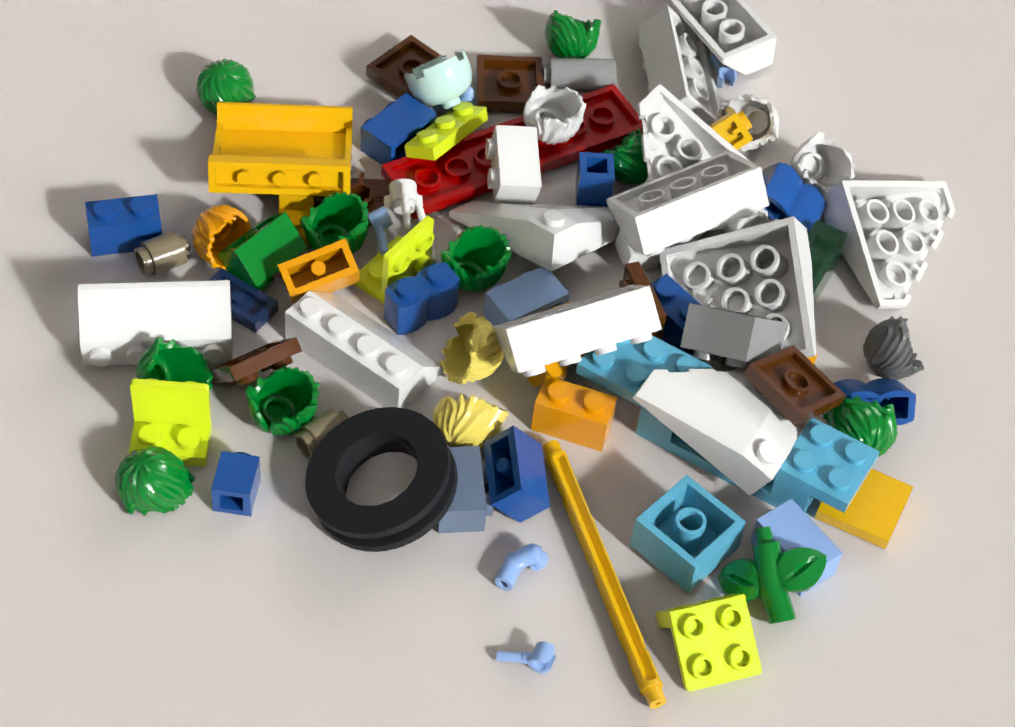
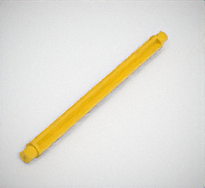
M550 440L543 445V450L546 454L545 462L551 472L557 490L560 492L562 502L589 568L592 570L594 580L623 651L626 653L640 694L645 696L649 708H659L666 703V698L662 691L663 683L660 680L649 651L646 649L642 634L570 465L568 456L561 449L557 440Z

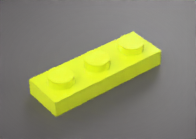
M461 102L453 106V109L445 115L438 117L433 124L425 130L419 131L417 136L405 144L406 156L435 161L488 120L487 107L473 106L470 102Z

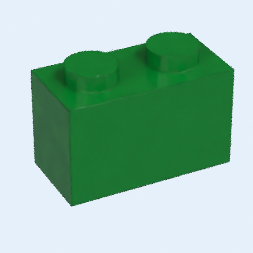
M283 212L264 218L219 252L218 256L229 273L254 288L261 290L274 281L272 275L279 271L278 264L296 258L308 247L287 213Z

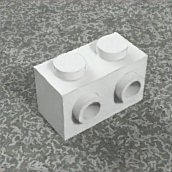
M496 125L492 137L487 138L485 144L486 159H491V168H489L487 175L488 189H493L494 203L535 204L542 187L537 128Z

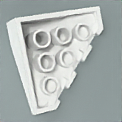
M661 84L653 89L637 106L638 118L642 119L643 127L641 144L643 161L647 162L648 178L646 183L728 150L747 159ZM708 231L696 235V238L690 242L700 240ZM675 243V244H673V245H671V246H668V247H666V248L673 247V246H677V245H681V244H685V243Z
M841 180L822 195L827 202L822 214L828 232L876 309L906 307L912 297L907 293L911 284L916 285L920 282L928 266L924 261L927 253H932L937 249L944 235V232L940 230L943 222H949L956 212L946 181Z
M473 200L451 210L449 213L450 218L467 227L472 228L473 226L483 225L484 228L491 226L497 229L500 234L506 235L511 251L550 272L616 240L620 230L609 207L494 203L492 201Z
M794 216L665 248L660 253L662 276L667 273L701 305L786 322L787 327L782 350L794 345L807 358L816 356L812 261L807 228Z
M735 368L732 371L717 372L715 369H688L686 372H668L667 369L653 370L634 395L633 399L749 496L773 480L789 455L804 423L794 426L789 420L785 419L780 411L764 395L756 391L754 386L743 376L746 369Z

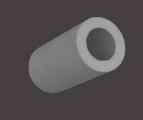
M549 58L548 64H543L542 66L543 84H548V89L554 85L557 87L556 89L568 87L575 91H595L612 84L616 86L615 59Z

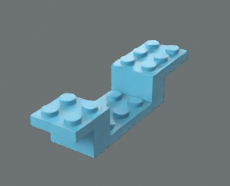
M654 336L649 341L631 345L630 339L616 343L617 350L610 353L595 355L593 350L583 356L577 365V374L641 407L635 434L738 487L633 399L653 370L667 369L668 372H686L688 369H711V365ZM812 418L795 441L789 455L773 480L752 495L774 507H778L793 499L805 513L816 498L845 513L876 463L880 451Z

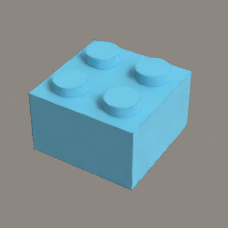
M686 475L636 518L630 546L689 593L739 547L746 521Z

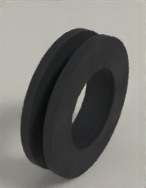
M382 407L358 413L344 420L321 440L308 463L305 489L312 509L330 536L352 549L380 552L408 545L424 536L439 523L454 499L458 473L451 450L434 422L410 409ZM386 452H402L417 460L418 465L414 479L407 489L393 500L376 506L358 505L347 499L346 490L349 479L357 468L371 457Z

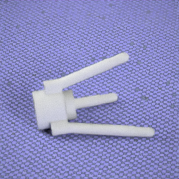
M397 179L389 184L390 195L384 196V207L389 216L391 217V211L394 209L395 213L402 215L404 228L409 229L411 227L410 214L416 209L419 222H421L426 215L423 208L422 195L417 194L416 182L411 179ZM388 227L384 229V231H385V233H386V238H387ZM433 242L431 258L433 259V263H436L438 261V257ZM379 244L377 246L376 254L380 252Z

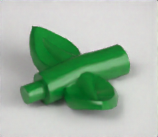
M770 526L755 529L758 545L752 546L754 560L739 558L728 563L718 575L719 583L727 594H745L746 602L761 597L769 624L794 620L796 616L788 592H805L814 587L824 572L827 562L826 555L818 550L806 547L790 548L781 553L780 541H773Z

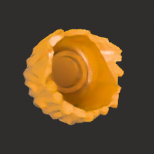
M229 205L212 206L210 209L200 213L196 219V224H194V229L191 231L193 247L199 258L210 264L214 269L218 267L225 270L226 267L219 258L218 253L252 228L250 221L243 212Z

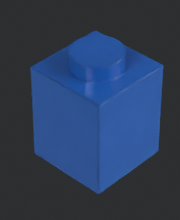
M579 152L575 180L576 205L608 207L606 199L612 197L615 180L614 154Z
M221 451L211 487L213 511L251 517L261 479L259 456H253L245 452Z

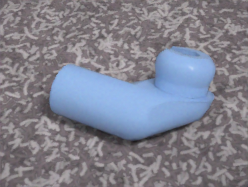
M531 543L508 554L495 578V584L503 590H512L521 570L527 566H530L534 571L543 569L548 562V554L542 551L540 545Z

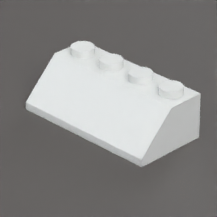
M667 0L722 64L745 75L773 64L777 36L744 0Z
M667 5L638 25L640 37L638 44L643 52V68L649 83L647 90L650 93L661 84L707 125H711L716 120V114L721 106L708 48L683 18Z
M730 150L606 199L607 205L629 246L644 256L658 255L668 246L675 243L690 242L700 233L708 230L722 229L727 225V222L737 218L754 216L759 209L769 206L761 167Z
M230 280L78 284L79 338L83 366H137L141 355L154 343L156 337L163 338L164 343L174 339L177 345L192 346L200 354H203V359H207L208 363L227 362L233 359Z
M647 285L625 286L493 326L511 370L516 373L523 372L524 377L546 372L545 365L559 361L560 366L577 363L582 360L580 354L593 350L595 355L613 352L617 350L616 343L629 339L631 345L653 339L652 332L662 330L650 286Z
M308 291L285 311V339L297 337L304 353L383 407L407 408L443 373L444 368L438 362L334 293Z

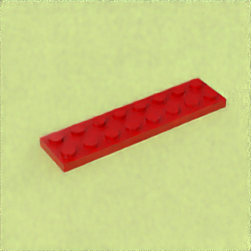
M615 84L581 95L583 103H586V109L583 114L584 120L575 135L568 141L556 143L555 145H547L545 142L538 141L540 174L577 161L579 159V152L599 153L616 145H621L623 138L632 131H635V133L636 129H639L641 132L643 131L642 119L638 118L636 110ZM523 116L497 124L504 126H526ZM496 125L467 135L435 161L405 156L382 164L381 175L385 180H389L390 183L397 179H411L417 184V194L422 195L425 215L493 191V189H488L487 175L489 168H491V159H486L485 144L487 138L492 137ZM416 209L410 214L412 220L418 218Z

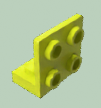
M426 216L404 237L398 235L388 244V251L384 255H381L379 252L359 270L360 282L354 285L384 304L385 290L391 283L404 277L416 276L423 268L433 263L431 256L432 244L435 238L433 234L434 219Z
M153 378L132 379L130 391L134 425L129 455L133 450L153 445L163 447L184 461L183 465L206 467L212 435L209 385L193 381H160Z
M728 594L655 612L658 627L671 628L682 681L686 691L691 692L761 674L762 668L745 594Z

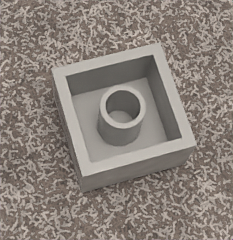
M689 303L680 347L694 350L693 357L698 359L725 362V365L747 369L749 364L782 350L787 323Z

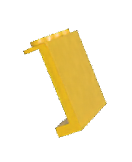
M217 102V127L212 155L208 157V191L211 193L329 196L333 192L335 194L336 192L340 193V195L342 192H346L347 195L350 194L353 107Z

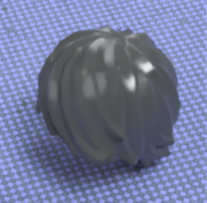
M891 316L869 331L863 344V353L870 369L877 376L899 380L924 370L922 361L916 360L917 353H913V348L911 347L909 329L906 323L908 318L899 316V318L895 319Z

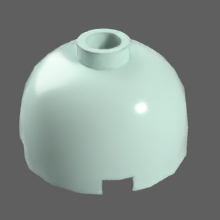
M464 49L455 51L456 56L447 59V56L443 55L412 69L413 73L404 74L410 91L418 101L428 106L441 104L443 110L461 103L459 96L468 90L472 81V71Z

